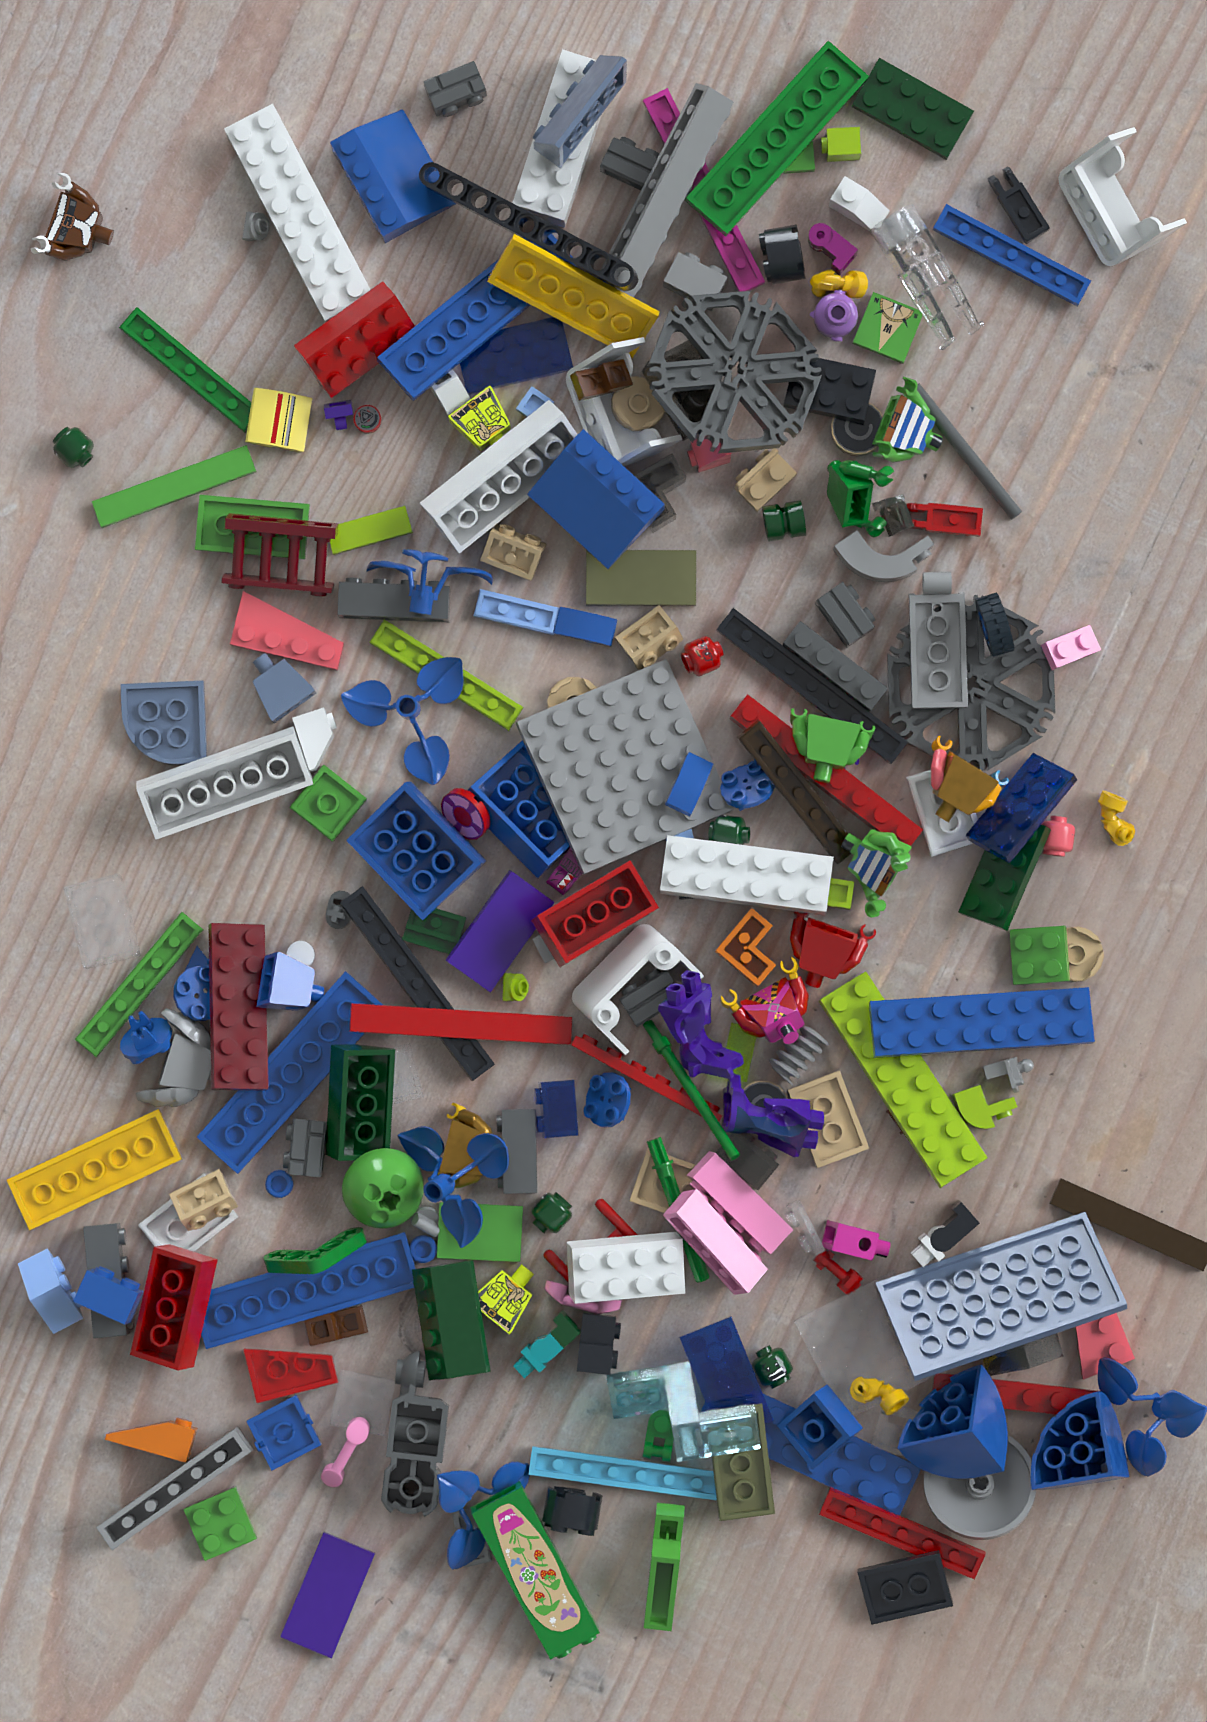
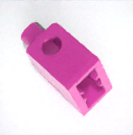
M827 1220L820 1247L872 1261L874 1255L887 1258L890 1251V1242L879 1239V1233ZM862 1239V1244L859 1247V1241Z

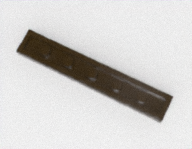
M759 720L755 721L736 738L826 852L833 857L836 864L841 863L851 854L841 847L848 832Z
M1060 1178L1049 1204L1074 1215L1086 1212L1090 1222L1204 1272L1207 1265V1242Z

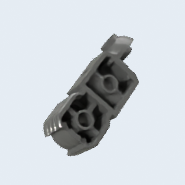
M415 1351L405 1357L404 1360L398 1359L395 1384L401 1385L400 1395L392 1400L386 1457H391V1463L384 1470L381 1501L390 1513L396 1508L406 1514H415L422 1511L425 1517L439 1503L437 1475L442 1473L437 1463H442L444 1458L449 1404L441 1398L416 1396V1388H423L426 1361H420V1351ZM410 1480L416 1481V1484L418 1483L419 1489H416L414 1494L408 1493L409 1488L405 1489L404 1486Z

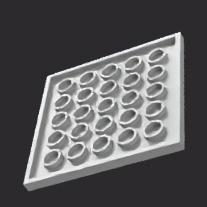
M667 659L515 723L582 875L667 839V835L675 836L734 810L733 806L728 805L722 798L720 789L722 782L714 764L690 817L665 805L688 752L713 763Z

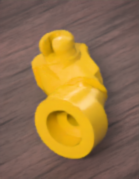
M825 270L813 275L810 279L811 291L817 297L825 296L828 290L834 291L839 289L845 291V295L849 298L860 299L865 295L868 288L867 276L862 271L850 270L845 276L841 277L840 275H834L835 271Z
M1103 790L1098 802L1101 806V817L1104 818L1101 820L1104 829L1118 846L1127 845L1134 838V825L1118 818L1116 814L1124 812L1128 801L1121 796Z
M858 1377L852 1382L850 1387V1394L857 1402L865 1404L880 1396V1407L886 1415L897 1412L909 1401L903 1389H895L889 1383L884 1385L885 1381H879L876 1378L865 1379Z

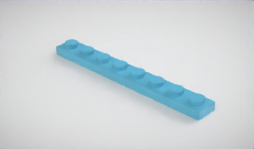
M532 1446L528 1475L717 1500L712 1470Z

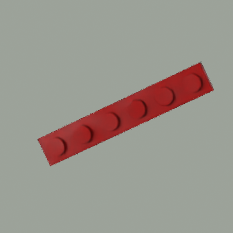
M583 1034L582 1038L577 1035L575 1036L571 1046L701 1116L683 1087L679 1091L669 1086L671 1081L659 1074H656L655 1078L646 1074L647 1068L634 1060H632L631 1064L621 1060L623 1054L610 1047L606 1051L596 1046L598 1041L586 1034ZM705 1100L709 1108L717 1118V1120L720 1122L723 1116L718 1113L720 1108Z
M935 1374L933 1376L932 1390L936 1389L939 1391L952 1382L950 1377L955 1374ZM992 1379L999 1392L1004 1409L1057 1415L1068 1403L1075 1399L1098 1392V1390Z
M832 1487L829 1488L819 1511V1515L914 1555L939 1550L944 1567L974 1580L986 1555L985 1551Z

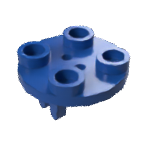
M755 760L732 771H727L721 776L722 783L720 789L722 798L728 805L738 808L739 811L744 810V808L758 806L769 800L775 788L774 784Z
M207 965L195 966L185 970L177 978L174 985L173 998L177 1008L184 1016L194 1021L210 1019L209 966Z
M143 1011L138 1012V1020L133 1016H129L128 1020L131 1028L120 1041V1050L124 1057L129 1059L132 1064H140L146 1058L152 1057L157 1053L166 1052L171 1047L170 1039L172 1037V1028L167 1020L163 1018H148Z
M608 1072L594 1075L589 1082L590 1087L586 1095V1105L583 1109L584 1115L600 1127H613L622 1120L624 1121L630 1106L631 1088H629L624 1077L617 1073Z

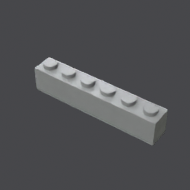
M237 1426L96 1528L111 1550H114L253 1450L252 1446Z

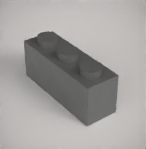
M536 1109L502 1110V1115L497 1116V1132H502V1140L508 1147L509 1166L507 1171L498 1178V1188H503V1194L537 1193Z

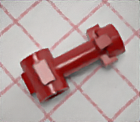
M821 1249L813 1259L816 1267L820 1270L825 1267L840 1281L836 1285L849 1296L851 1292L855 1293L861 1286L860 1282L863 1280V1277L853 1268H850L848 1271L844 1270L832 1259L835 1254L831 1250Z

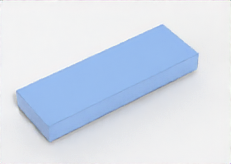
M480 589L473 616L554 636L559 608Z

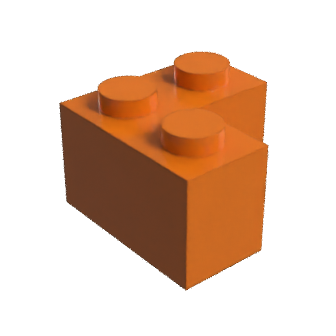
M751 908L715 952L758 987L776 966L775 963L756 948V945L773 925Z

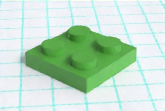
M1065 925L1010 929L1013 985L1070 981L1067 930Z
M236 1486L184 1508L205 1561L257 1539Z

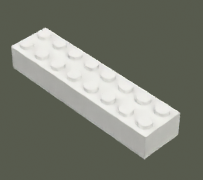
M271 104L224 128L323 321L327 322L371 289L274 105Z

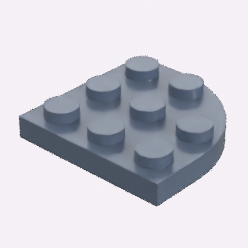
M203 680L121 684L123 724L129 738L141 752L158 762L171 765H184L207 757L205 685Z

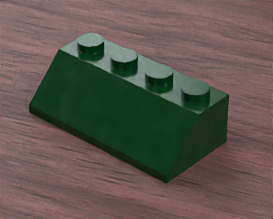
M359 1044L331 1045L325 1155L337 1161L356 1160L369 1151L390 1148L396 1049Z
M473 1260L412 1269L429 1381L491 1372Z

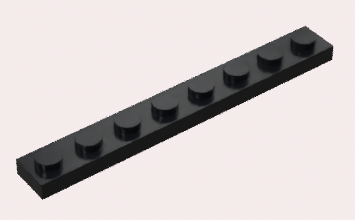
M732 608L716 629L718 633L829 718L860 724L863 721L862 726L865 730H871L872 726H875V731L868 747L889 764L893 763L908 743L902 736L736 609Z
M363 886L340 902L345 912L416 1007L454 1010ZM439 1037L471 1081H474L495 1065L477 1040Z

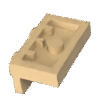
M776 448L770 452L765 449L755 459L757 464L751 470L745 468L735 478L737 481L735 490L756 512L762 506H765L797 475V472L778 454L779 451Z
M496 524L489 534L480 561L532 581L546 543L541 542V539L535 535L518 533L510 525Z
M660 605L615 637L638 670L653 665L659 657L675 649L683 641L678 627Z
M219 1169L169 1194L180 1221L188 1231L200 1229L207 1222L217 1217H224L238 1207Z

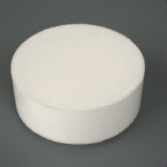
M296 941L289 946L287 956L310 966L315 959V951L309 943Z

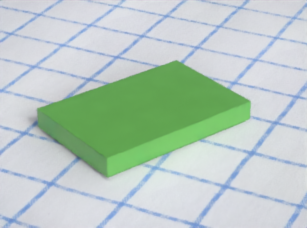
M440 1202L438 1224L440 1231L438 1233L437 1258L521 1261L523 1206L478 1204L483 1216L481 1230L472 1242L460 1248L457 1240L442 1220L441 1207L444 1202Z

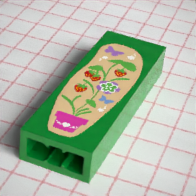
M518 1481L470 1507L475 1522L550 1660L555 1657L560 1659L571 1653V1648L579 1644L587 1645L597 1638L596 1635L600 1633L599 1627L521 1482Z

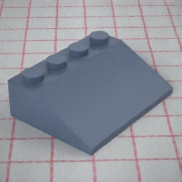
M600 55L596 61L591 60L582 72L584 77L579 83L575 81L566 92L568 98L562 105L558 103L549 115L552 119L546 126L541 125L533 135L535 140L533 142L534 150L557 167L561 168L626 83L627 60L624 57Z

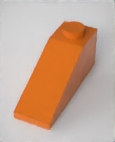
M176 1417V1421L170 1420L109 1432L106 1434L105 1440L186 1463L189 1460L198 1428L192 1426V1421Z

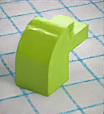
M981 1085L952 1094L961 1118L967 1124L976 1128H994L992 1116L996 1115L997 1120L1013 1115L1012 1109L1017 1108L1014 1097L987 1105Z

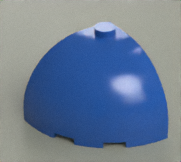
M977 1365L950 1377L952 1382L939 1391L936 1389L932 1390L919 1404L921 1409L914 1419H908L899 1440L898 1450L913 1465L938 1476L956 1479L976 1478L1004 1472L1008 1445L1004 1407L991 1376L982 1365Z
M1099 1391L1075 1399L1068 1403L1055 1417H1052L1040 1434L1041 1438L1032 1456V1490L1073 1487L1130 1477L1123 1437L1116 1413L1106 1394Z

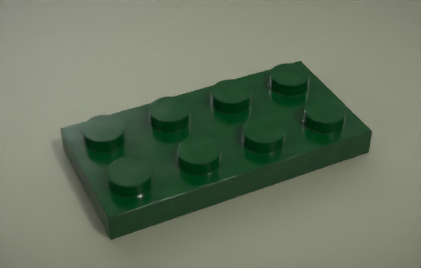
M881 58L876 62L869 78L865 81L852 104L854 109L945 160L948 159L974 113V110Z
M1001 811L958 912L969 918L1008 931L1051 829Z

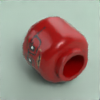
M703 636L684 646L681 660L689 674L693 673L700 677L717 670L721 665L720 657L724 656V653L718 641L713 642L711 638Z

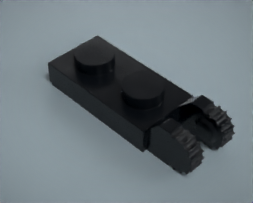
M1007 166L1002 169L1003 175L1012 188L1005 191L994 175L988 178V182L998 196V201L1025 244H1028L1049 231L1050 227L1023 183L1018 181L1013 171Z

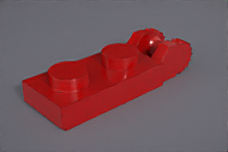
M907 503L905 506V510L912 513L927 512L926 521L905 520V528L925 529L926 532L981 536L983 508L938 503Z

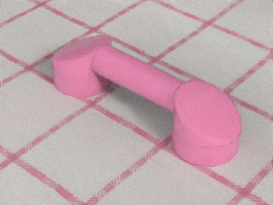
M546 1281L545 1291L561 1305L595 1314H604L620 1309L622 1300L575 1304L570 1296L566 1294L567 1285Z
M355 1417L349 1422L346 1431L347 1441L335 1462L327 1464L322 1471L321 1480L325 1485L338 1487L342 1484L345 1465L355 1447L363 1443L369 1435L370 1424L366 1419Z

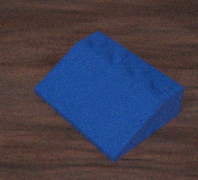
M403 109L354 128L330 142L334 155L385 244L456 205V203L431 191L420 181L419 171L421 167L433 161ZM433 171L429 175V183H434L439 179V171Z
M584 429L567 445L527 493L538 506L607 569L618 560L665 510V504Z
M522 740L470 786L468 791L476 795L473 798L477 802L482 801L486 806L490 816L489 830L538 879L570 848V845Z
M411 781L405 782L346 840L422 920L430 915L486 862V859Z

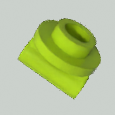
M504 973L502 1001H522L529 990V984L525 976L520 973Z

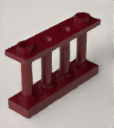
M229 513L225 518V529L232 530L234 534L232 573H224L221 583L228 584V587L232 589L256 586L310 591L312 596H327V593H332L334 589L333 582H325L327 546L331 539L337 537L339 523ZM248 531L259 532V536H262L259 576L243 574L245 535L248 534ZM276 534L287 535V539H289L287 578L270 577L272 541ZM303 536L314 537V541L317 542L314 581L298 579L300 540L303 539Z

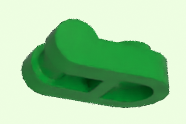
M658 1409L650 1415L642 1458L651 1459V1456L662 1458V1461L670 1462L676 1428V1420L670 1411ZM654 1437L664 1438V1447L653 1445Z

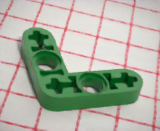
M354 1227L341 1232L315 1250H276L265 1255L263 1260L269 1273L316 1274L325 1271L366 1244L367 1240L363 1228Z

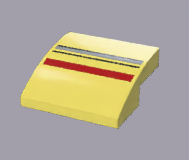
M254 388L245 442L269 448L277 447L299 453L304 452L312 398L281 391Z

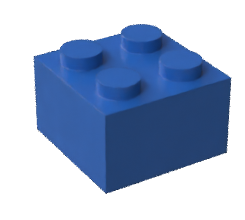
M102 1266L87 1270L73 1302L124 1325L130 1323L143 1297L144 1291L139 1289L141 1284L126 1277L121 1280L114 1278L115 1272Z

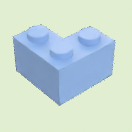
M47 1248L18 1263L29 1300L53 1334L83 1319L80 1310L82 1305L73 1302L77 1292L70 1291L72 1289L65 1274L62 1275L65 1267L59 1256L53 1257Z

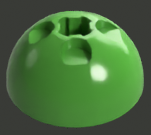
M390 1148L375 1149L361 1155L348 1168L342 1183V1197L348 1211L362 1224L379 1229L392 1228L409 1220L419 1208L424 1194V1179L418 1164L406 1153Z

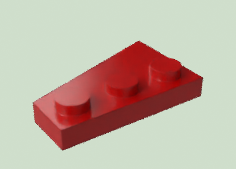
M243 1349L256 1403L339 1382L332 1355Z

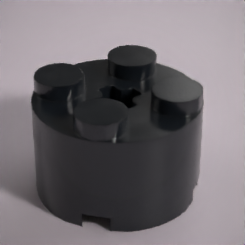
M797 224L764 230V233L759 234L763 256L767 255L768 260L763 261L767 282H772L773 285L806 279Z
M550 1486L547 1487L542 1518L544 1526L551 1527V1530L567 1533L568 1528L578 1531V1534L594 1536L595 1530L598 1529L603 1495L592 1492V1496H586L585 1490L561 1486H554V1489Z

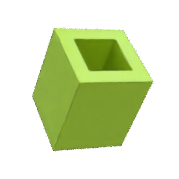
M860 127L827 128L825 137H821V153L827 155V162L860 160Z

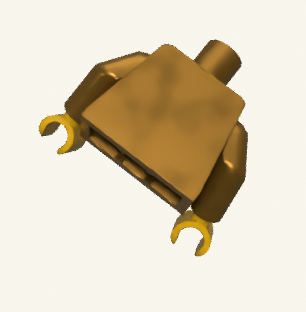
M456 1103L451 1104L456 1107V1113L453 1116L447 1114V1118L451 1119L452 1122L438 1175L448 1174L453 1176L474 1162L467 1152L469 1142L479 1134H492L491 1128L479 1115L466 1110L465 1107ZM478 1166L456 1179L455 1188H462L477 1183L481 1176H484L479 1171Z

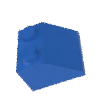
M828 1384L813 1393L777 1425L812 1470L863 1429Z

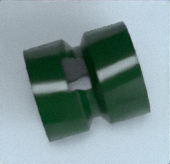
M801 500L786 502L782 508L778 504L762 506L768 542L782 540L786 534L791 538L806 536V524Z

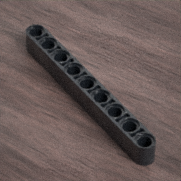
M429 162L421 167L419 179L431 191L516 234L619 290L630 291L636 287L639 280L638 274L628 263L437 163ZM433 171H439V179L434 183H429V175ZM462 183V192L459 195H452L454 185ZM486 196V204L481 208H476L475 202L477 198ZM510 208L511 214L509 218L500 220L499 213L501 210ZM534 221V229L529 233H524L523 225L525 222ZM551 233H558L556 244L547 245V237ZM577 245L582 246L581 255L577 258H571V249ZM599 258H605L606 266L604 269L595 270V261ZM625 270L630 271V279L625 283H619V274Z

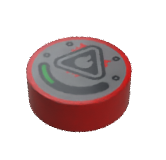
M372 405L359 407L354 413L356 428L366 434L378 430L381 425V415L378 409Z

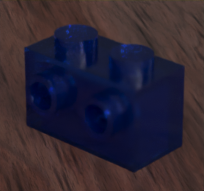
M574 1080L538 1082L539 1088H534L535 1104L540 1105L541 1116H536L537 1132L542 1133L543 1138L579 1136Z

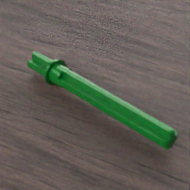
M657 1137L647 1141V1145L654 1162L652 1169L656 1170L670 1207L681 1193L671 1165L673 1159H668L661 1137ZM682 1237L683 1248L695 1281L700 1283L708 1280L710 1276L705 1262Z

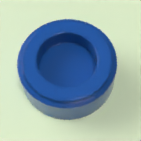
M276 1170L267 1176L265 1187L271 1196L283 1198L291 1193L294 1181L292 1176L287 1174L288 1172Z
M417 1236L410 1243L411 1254L416 1262H430L437 1254V1244L430 1236Z

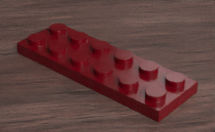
M210 923L208 925L211 1090L266 1091L268 1090L267 1008L256 1007L264 957L266 956L265 925Z

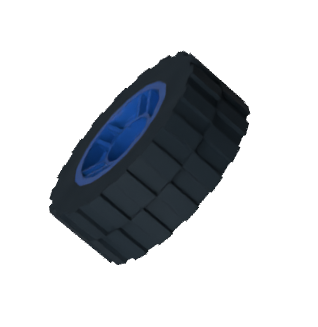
M997 592L976 598L975 604L978 618L991 656L995 657L1014 651L1011 629Z

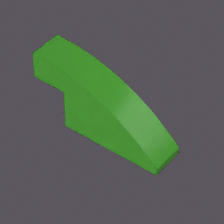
M657 1503L644 1618L645 1629L672 1631L685 1505Z

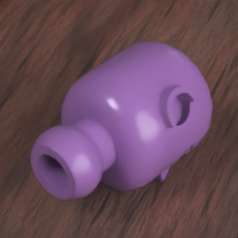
M834 290L833 294H828L819 301L815 310L810 313V316L814 318V324L821 334L832 338L831 340L842 341L843 337L849 334L855 327L858 311L853 300L845 295V291Z

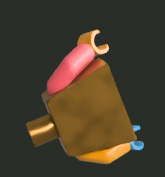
M938 736L931 745L934 751L931 763V786L933 788L932 793L943 799V802L935 814L949 823L957 809L967 815H971L993 806L1001 792V787L1007 785L1009 779L1006 777L999 781L998 774L1000 770L988 775L951 751L947 755L946 751L952 746V741L948 740L942 746L940 744L941 736Z

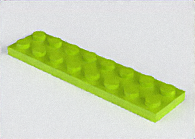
M865 971L818 1002L938 1187L942 1188L988 1157L921 1055L874 1058L869 1002L885 999Z

